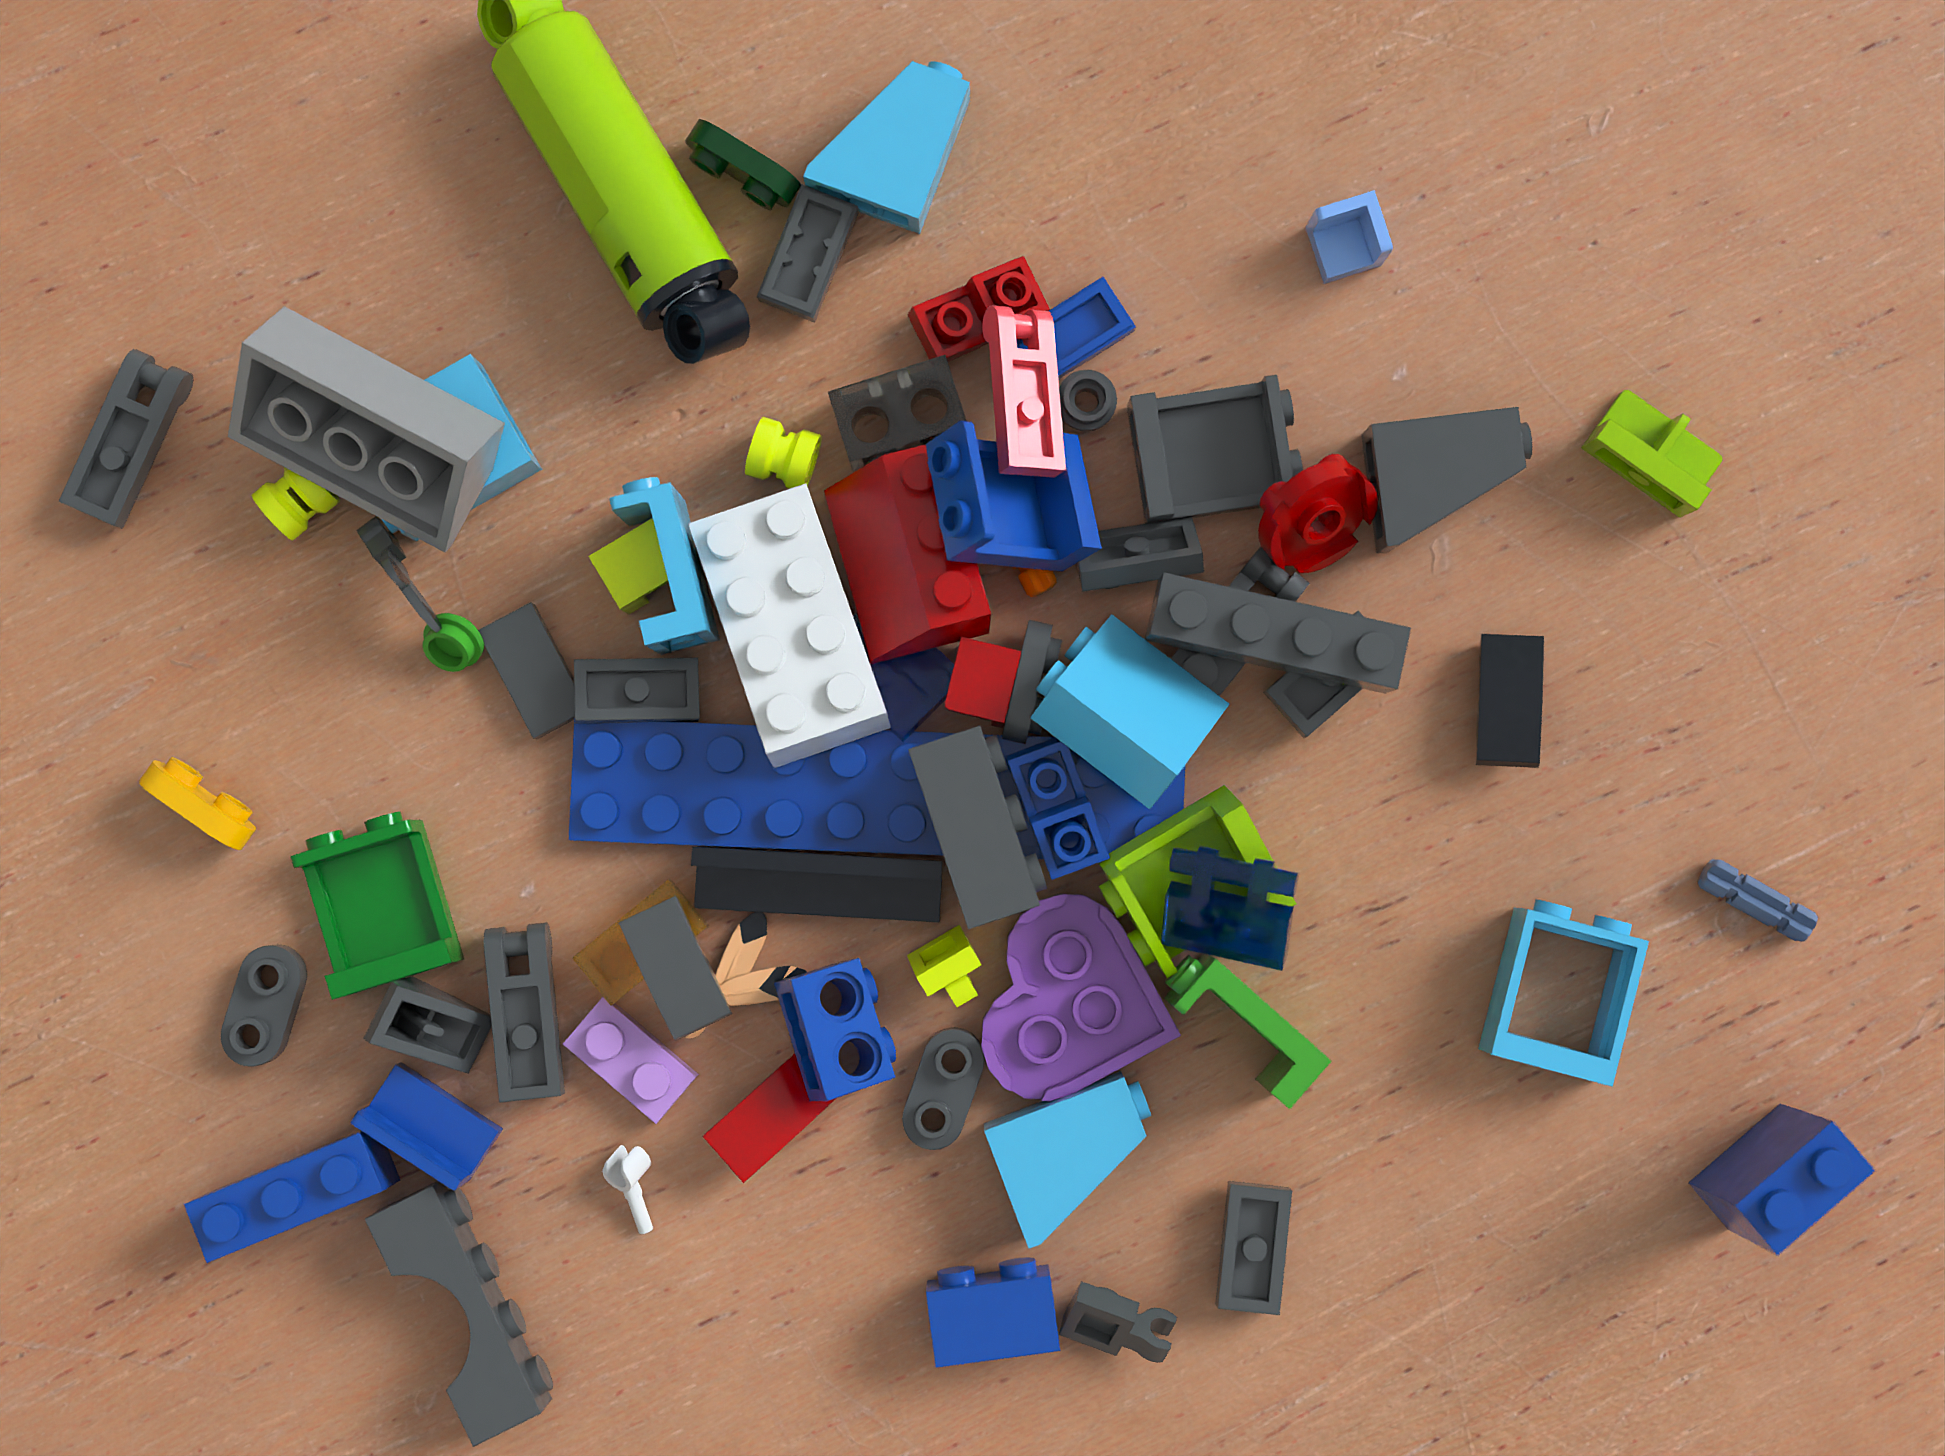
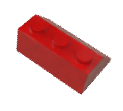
M926 445L882 455L824 490L870 664L959 642L961 637L971 639L989 634L991 611L977 563L947 561L943 535L939 526V513L932 476L928 468Z

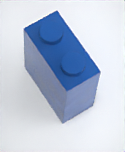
M1780 1103L1688 1183L1728 1230L1778 1256L1873 1174L1875 1170L1832 1120Z

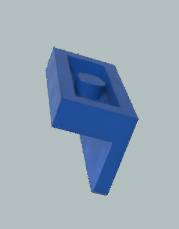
M402 1062L394 1066L370 1105L357 1111L350 1122L353 1126L452 1190H457L470 1181L503 1130L502 1127Z

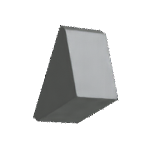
M411 976L391 982L363 1039L373 1045L469 1073L492 1027L491 1015Z

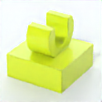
M960 925L907 955L914 974L927 996L945 987L956 1007L978 996L968 973L980 967L981 963Z

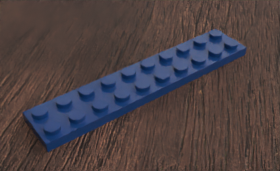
M574 718L569 840L943 855L908 749L955 733L883 730L774 768L765 752L757 725L689 722L575 724ZM983 734V735H984V738L993 736V735ZM996 735L1008 769L997 773L1003 795L1007 797L1016 794L1027 825V830L1016 833L1023 855L1025 857L1036 853L1038 859H1043L1005 756L1055 737L1028 736L1026 744L1002 739V735ZM1070 749L1108 854L1184 809L1185 766L1151 809H1148Z

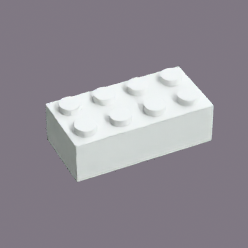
M805 483L688 523L765 752L773 767L777 768L891 728L883 700L807 484Z

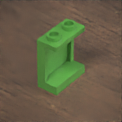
M1204 952L1198 959H1193L1190 955L1186 956L1177 965L1176 969L1178 972L1165 981L1172 989L1164 999L1181 1014L1184 1015L1203 992L1209 989L1279 1051L1255 1080L1289 1109L1332 1062L1221 962Z

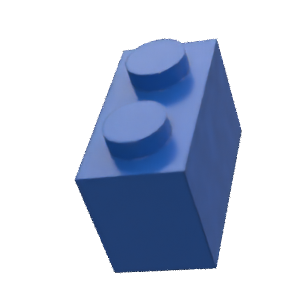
M1015 1258L1000 1262L999 1271L975 1274L973 1266H955L939 1270L937 1272L938 1279L927 1280L926 1297L936 1368L1060 1351L1048 1264L1036 1266L1035 1258Z

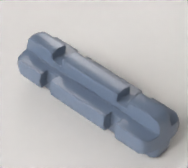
M1711 859L1700 874L1698 885L1701 889L1717 898L1726 897V903L1767 926L1771 925L1774 927L1777 925L1779 933L1794 941L1804 942L1807 940L1817 924L1818 916L1815 912L1799 903L1795 904L1792 902L1789 904L1790 898L1747 874L1739 876L1737 868L1722 860Z

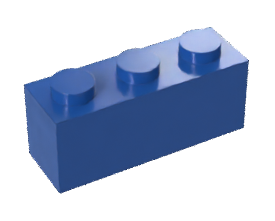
M358 1131L211 1191L185 1203L184 1206L206 1263H209L380 1193L401 1181L389 1149L363 1131Z

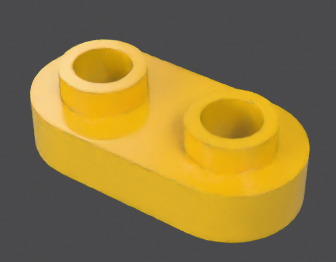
M171 757L167 764L153 760L139 780V784L147 792L219 842L236 850L244 848L256 831V827L248 820L253 813L249 807L227 793L221 792L218 797L211 794L199 785L203 776L177 758Z

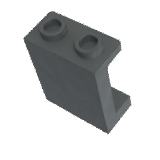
M1277 375L1264 376L1262 381L1258 383L1156 398L1155 392L1130 396L1127 412L1145 524L1190 516L1197 518L1260 508V499L1268 487L1277 482H1287L1293 476L1303 471L1300 452L1298 449L1289 450L1286 427L1293 426L1294 424L1291 394L1288 389L1280 390Z

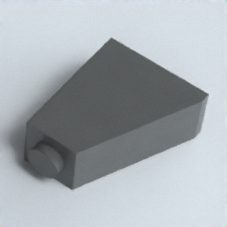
M1519 407L1371 424L1361 434L1367 479L1375 487L1378 497L1377 511L1372 521L1376 553L1390 552L1526 468L1525 459H1530L1532 456V435L1528 423L1520 422Z

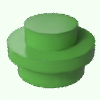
M451 613L437 614L436 616L442 629L436 633L426 625L423 632V651L429 661L440 669L450 672L461 671L465 667L475 664L484 651V641L478 629L464 617Z

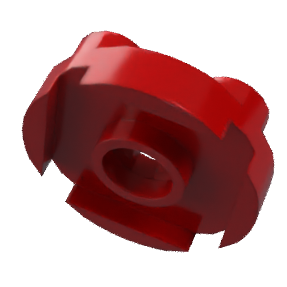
M1331 454L1324 457L1318 464L1304 469L1287 482L1274 483L1263 493L1259 504L1260 508L1264 511L1258 527L1260 545L1277 567L1285 570V566H1293L1298 573H1311L1330 566L1349 553L1359 542L1352 534L1360 526L1362 520L1364 519L1369 526L1373 521L1378 505L1375 487L1358 468L1351 465L1342 455Z

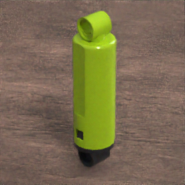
M479 0L477 8L479 26L485 39L492 47L497 49L491 62L493 75L642 327L651 331L663 328L664 337L669 349L676 358L688 364H694L745 345L750 332L749 315L744 303L736 294L729 290L738 278V270L589 20L576 11H564L561 0Z

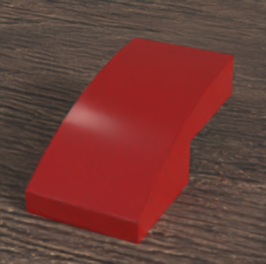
M794 1053L702 1137L744 1183L835 1099L829 1101H809Z

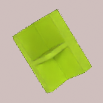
M1624 390L1617 396L1581 447L1679 518L1700 508L1712 491V489L1706 486V483L1722 462V456L1685 430L1691 420L1688 416L1682 413L1671 420L1630 390Z

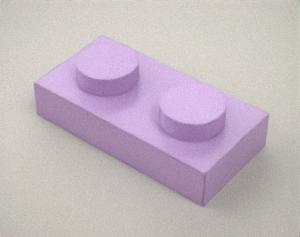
M607 995L599 1000L563 1043L566 1048L655 1124L661 1120L699 1075Z

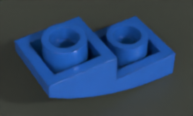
M1055 737L1005 756L1051 880L1110 859L1069 747Z

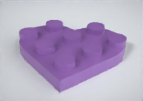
M1060 893L1039 900L1040 906L1028 909L1019 916L1007 937L1006 962L1013 984L994 999L991 1007L983 1017L981 1047L989 1071L1003 1088L1011 1090L1026 1099H1041V1101L1049 1102L1076 1093L1181 1036L1122 925L1107 907L1082 894Z

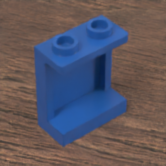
M960 420L925 444L947 561L1063 572L1102 549L1078 435L1063 433L1066 470L1055 478L999 474L997 442L977 439L972 422Z

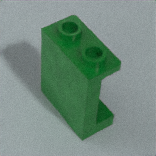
M400 811L382 815L364 822L367 830L366 833L344 839L342 830L321 834L305 840L308 851L290 856L293 867L302 868L333 967L334 973L325 976L332 1000L464 960L423 820L409 819L403 821Z

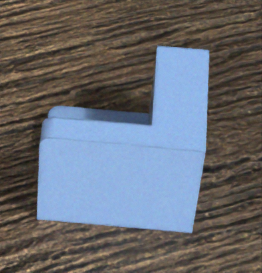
M1375 190L1317 208L1305 227L1324 284L1380 267L1393 250Z

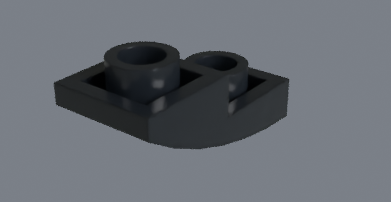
M1481 634L1476 765L1539 768L1544 636Z

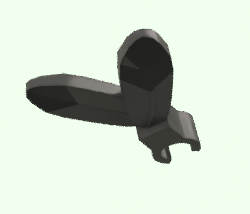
M375 516L360 527L357 533L367 546L372 557L400 588L419 616L437 633L442 629V626L436 614L410 580L407 569L401 562L406 558V555L398 539L393 533L388 532L380 519Z

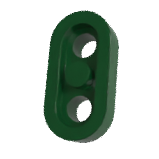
M698 119L685 140L686 144L693 150L689 157L692 163L715 178L720 179L725 172L744 184L741 192L767 210H772L775 204L788 207L801 187V183L785 168L708 121Z

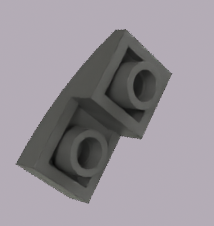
M676 896L618 922L644 980L675 1041L732 1015L707 957L703 954L684 909Z

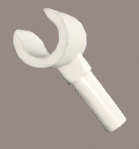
M620 1145L606 1161L602 1170L603 1176L610 1185L623 1191L624 1197L630 1206L638 1233L645 1234L650 1232L653 1226L638 1180L651 1166V1160L641 1147H634L628 1154L626 1148Z

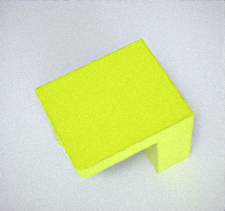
M653 518L588 556L619 609L627 614H631L649 603L646 595L668 583Z

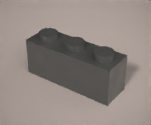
M979 725L908 749L968 929L1040 906L1036 892L1047 889V885L1036 853L1025 857L1023 855L1016 833L1027 830V825L1016 794L1007 797L1003 795L997 773L1008 769L997 736L993 735L984 738L981 726Z

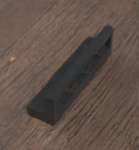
M692 847L691 866H697L694 908L940 922L943 861Z

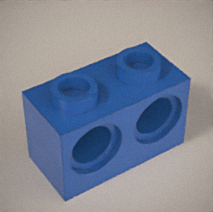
M860 958L840 961L774 983L809 1101H829L896 1078L891 1064L896 1061L894 1042L885 1027H880L874 1008V1003L878 1001L877 986L871 972L867 968H862ZM828 981L837 986L842 998L841 1006L834 1015L826 1012L820 1001L821 990ZM846 1041L854 1044L859 1052V1064L850 1075L843 1071L838 1060L840 1048Z

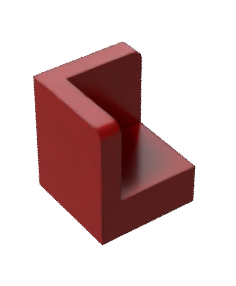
M961 637L945 700V708L951 712L992 721L991 726L1003 728L1022 651Z

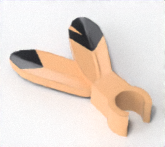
M754 912L739 923L730 938L715 976L729 1006L750 1005L779 1000L774 983L807 972L794 966H781L751 972L767 937V919L762 912ZM706 1027L686 1036V1038L699 1036Z

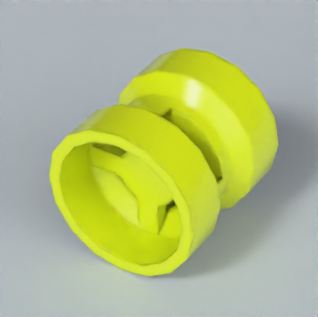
M762 417L751 441L745 465V475L765 480L771 477L773 473H776V478L782 480L788 489L805 483L808 487L818 459L822 435L802 430L798 433L790 432L786 436L781 422Z
M285 467L284 476L276 483L266 482L251 495L264 515L280 532L292 541L307 530L308 520L316 513H327L341 501L338 495Z

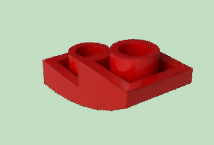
M1024 255L974 275L966 285L911 308L907 316L933 369L989 344L985 341L982 331L983 317L989 306L1010 307L1014 314L1025 315L1030 309L1050 310Z

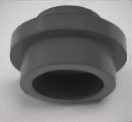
M1094 370L1076 371L1066 377L1059 387L1061 417L1071 428L1086 432L1094 431L1105 426L1113 417L1117 406V394L1112 382L1105 375ZM1081 392H1090L1097 398L1098 405L1090 412L1081 411L1075 404V397Z

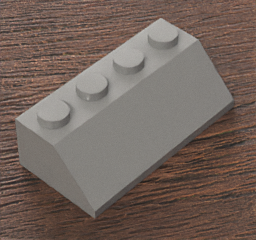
M284 306L242 342L228 437L433 547L446 552L452 546L493 470L505 423Z

